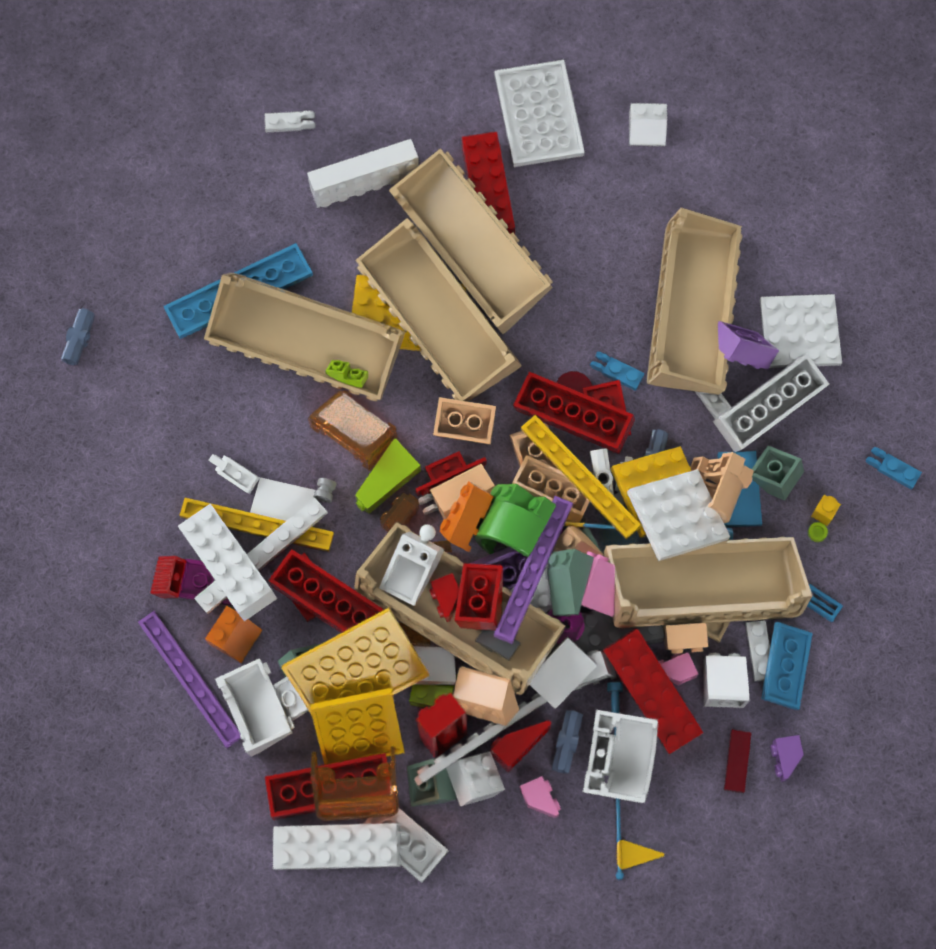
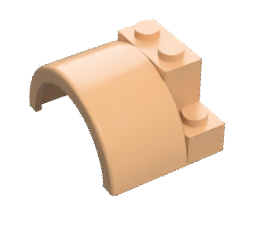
M734 452L723 453L719 459L709 460L703 456L695 457L690 466L691 471L699 470L712 497V502L709 503L708 507L719 513L723 523L726 524L731 519L742 489L748 488L751 484L754 470L744 465L746 459ZM706 479H709V480L715 482L716 484L707 482V481H705V480H706Z

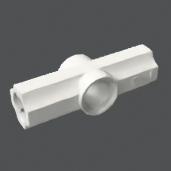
M607 448L590 451L593 475L598 479L599 474L604 473L607 476V482L602 485L614 496L613 476L610 472Z

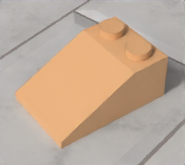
M523 431L509 435L520 466L525 456L528 455L558 469Z

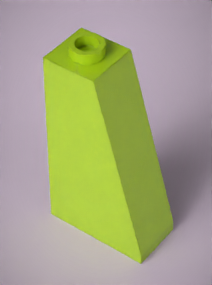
M396 438L391 442L355 494L357 501L355 504L362 512L365 510L370 514L421 472V465Z

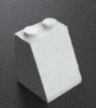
M709 653L708 656L706 655L704 658V707L744 708L749 702L746 657H740V654L735 653L728 656H721L720 653Z

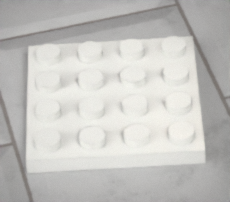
M835 294L760 297L763 337L779 350L769 368L787 367L805 354L810 356L816 366H837L842 364Z
M698 469L634 487L627 491L658 561L727 541L730 538L720 514L708 507L709 503L712 502V497Z

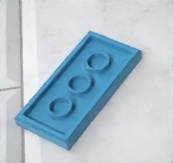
M756 451L734 452L746 459L744 465L750 469L757 462ZM718 452L717 458H721L723 453L730 452ZM752 480L748 488L742 489L731 519L728 523L724 524L725 527L762 526L759 485Z
M780 622L774 624L761 696L762 700L794 710L800 709L813 633Z

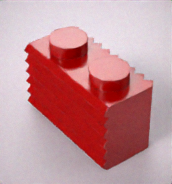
M159 556L155 569L156 572H154L155 576L151 587L152 590L150 591L151 594L164 599L179 598L187 560L178 556Z

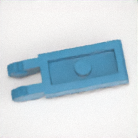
M597 351L595 357L607 363V365L604 367L602 364L592 361L590 364L591 368L614 381L620 380L622 385L636 391L645 373L613 357L610 358L605 353Z
M872 448L871 452L883 459V462L881 464L877 459L867 457L866 463L912 490L922 472L894 456L886 454L880 448Z

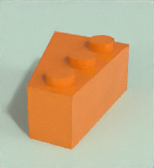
M468 481L467 485L462 487L457 502L452 504L449 516L442 521L439 532L450 543L470 552L471 546H469V542L473 535L477 536L479 530L476 529L480 518L484 519L493 496L488 491Z

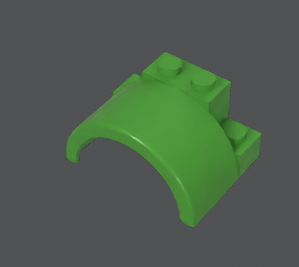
M497 484L491 491L493 496L492 504L478 528L477 536H474L475 541L488 554L494 553V547L497 542H500L524 556H529L556 505L546 497H534L518 484Z

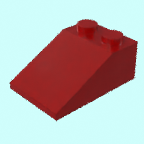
M463 563L454 619L459 628L496 630L502 615V565Z
M547 720L507 734L503 738L498 737L491 745L492 757L509 773L550 731L552 723Z

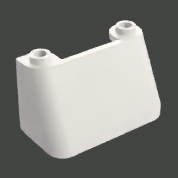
M260 658L215 679L219 689L221 688L224 694V699L228 703L241 734V739L245 741L242 743L245 751L251 757L292 734V729L295 728L291 717H286L269 678L270 668L267 662L263 663Z

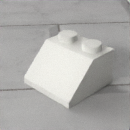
M631 103L629 112V145L665 146L667 104Z

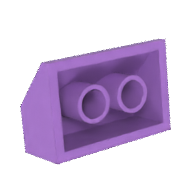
M722 321L718 322L719 350L725 354L724 358L731 362L736 360L744 366L750 364L756 369H769L779 352L775 346L758 332Z

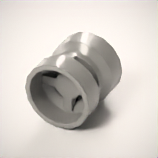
M319 478L317 482L319 488L314 492L313 498L315 497L318 501L331 503L333 499L332 491L336 489L337 483L327 478Z

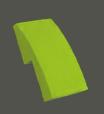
M332 360L325 370L326 374L342 383L360 388L364 386L369 377L368 371L350 369V362Z

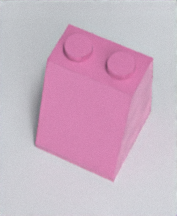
M587 551V555L594 557L581 605L613 617L615 565L608 562L609 558Z

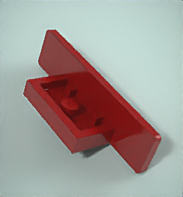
M460 451L425 466L431 482L417 487L416 495L424 496L430 494L431 489L479 464H482L484 467L487 464L486 458L483 457L466 465Z

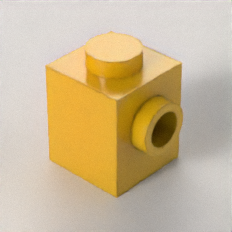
M823 495L811 517L828 526L841 504L834 497Z

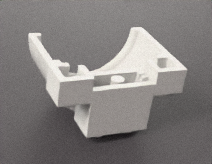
M597 710L583 792L644 803L648 795L655 759L658 734L657 720ZM614 727H616V735L611 734ZM604 775L609 776L607 783L604 782Z

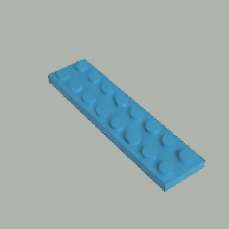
M297 243L234 272L281 289H286L313 276V272ZM221 279L163 306L180 339L208 326Z

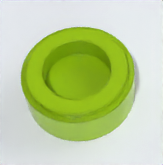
M820 522L811 524L808 529V536L814 542H822L828 535L827 527Z

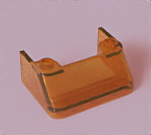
M395 746L391 747V763L379 765L376 770L377 776L336 779L335 772L331 768H318L316 752H312L311 780L316 816L323 821L389 817L397 814L399 811Z

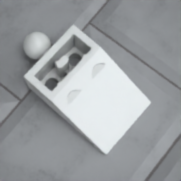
M428 524L422 526L420 536L412 532L402 534L379 587L413 606L416 605L444 552V548L428 541L435 537L436 531L433 526ZM426 553L428 558L423 557L422 554Z

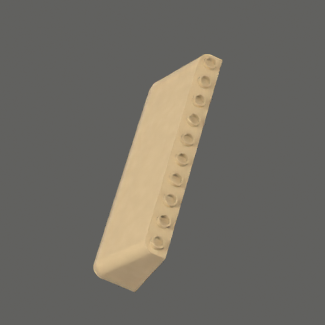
M440 148L389 189V191L500 332L504 334L553 288L551 286L553 281L547 274L543 276L539 271L542 268L538 262L530 260L529 256L531 254L525 246L521 248L518 245L519 239L513 232L509 234L506 230L508 226L504 220L497 219L495 215L498 213L491 205L488 207L484 203L486 198L481 192H475L474 188L476 186L469 178L466 180L463 177L465 173L459 165L455 167L452 163L454 161L452 156L448 152L444 153Z
M680 208L668 222L664 237L647 384L717 395L725 391L727 387L725 378L729 365L727 364V359L724 358L725 354L719 350L718 322L722 321L732 324L734 320L732 311L736 302L734 292L737 288L736 275L739 271L737 264L741 254V250H739L742 240L741 226L684 208Z
M408 218L356 259V262L359 264L358 270L363 276H368L369 280L367 282L374 290L377 289L379 291L378 297L384 304L388 303L390 306L388 310L393 317L400 319L399 325L401 328L411 334L410 340L415 346H420L422 349L420 351L421 355L426 360L429 359L432 362L430 367L437 375L440 373L443 377L442 383L447 389H452L454 392L452 396L455 400L469 402L522 366L430 243Z
M227 273L221 277L204 339L208 340L209 344L219 347L222 345L227 347L226 350L235 353L240 351L244 353L245 357L252 359L257 357L262 359L261 362L272 365L274 363L279 365L280 369L286 371L292 369L297 371V375L303 377L309 375L314 377V380L324 383L326 381L332 383L331 386L334 388L342 389L343 387L349 389V392L352 394L360 395L361 393L367 395V399L377 401L383 397L405 331L240 274ZM332 360L350 362V369L368 371L369 377L364 386L360 388L342 383L326 374L325 370Z
M396 522L356 572L355 591L384 610L390 608L397 620L475 669L510 679L514 693L522 695L563 633L565 625L560 620L545 614L542 609L530 604L515 637V640L520 642V646L510 661L494 651L490 652L475 642L482 630L459 628L454 620L456 609L449 622H446L444 617L440 618L436 607L440 605L437 599H432L429 591L432 588L430 582L453 573L460 588L463 563L456 556H451L446 552H443L434 573L416 605L413 606L380 589V584L402 534L412 532L407 526ZM426 553L422 554L423 557L428 558ZM503 587L502 614L512 594L506 587Z
M794 537L728 539L727 541L658 561L650 543L613 544L606 546L604 550V557L609 558L608 562L615 565L614 616L612 618L614 626L618 628L795 618L804 612L812 598Z

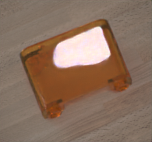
M345 390L343 392L337 391L308 417L312 430L317 433L321 431L322 435L329 436L352 453L356 460L359 459L363 462L362 466L368 471L380 460L391 442L398 438L397 429L389 422L386 424L353 400L351 394Z

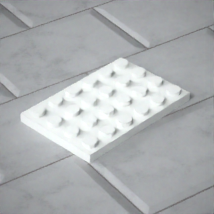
M564 60L494 71L513 167L584 156L585 152Z

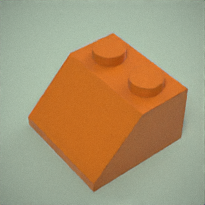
M226 606L205 640L212 647L242 663L263 630L249 619L244 621L237 611Z

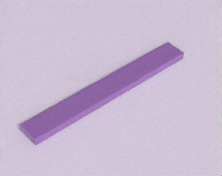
M554 496L552 501L556 507L524 564L494 633V637L510 644L514 642L573 506L572 502Z
M153 611L138 621L225 747L229 748L240 740L241 734L156 612Z

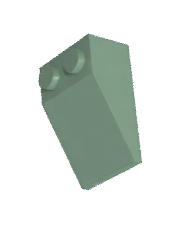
M576 549L552 552L548 561L547 572L554 616L579 614L594 557Z

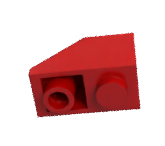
M453 573L430 582L432 586L429 589L433 600H438L440 606L436 607L440 618L444 617L446 622L451 621L459 594V587Z

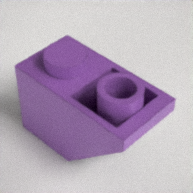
M799 735L777 738L772 742L773 745H770L772 757H776L777 761L775 773L777 777H780L781 782L789 778L804 755Z

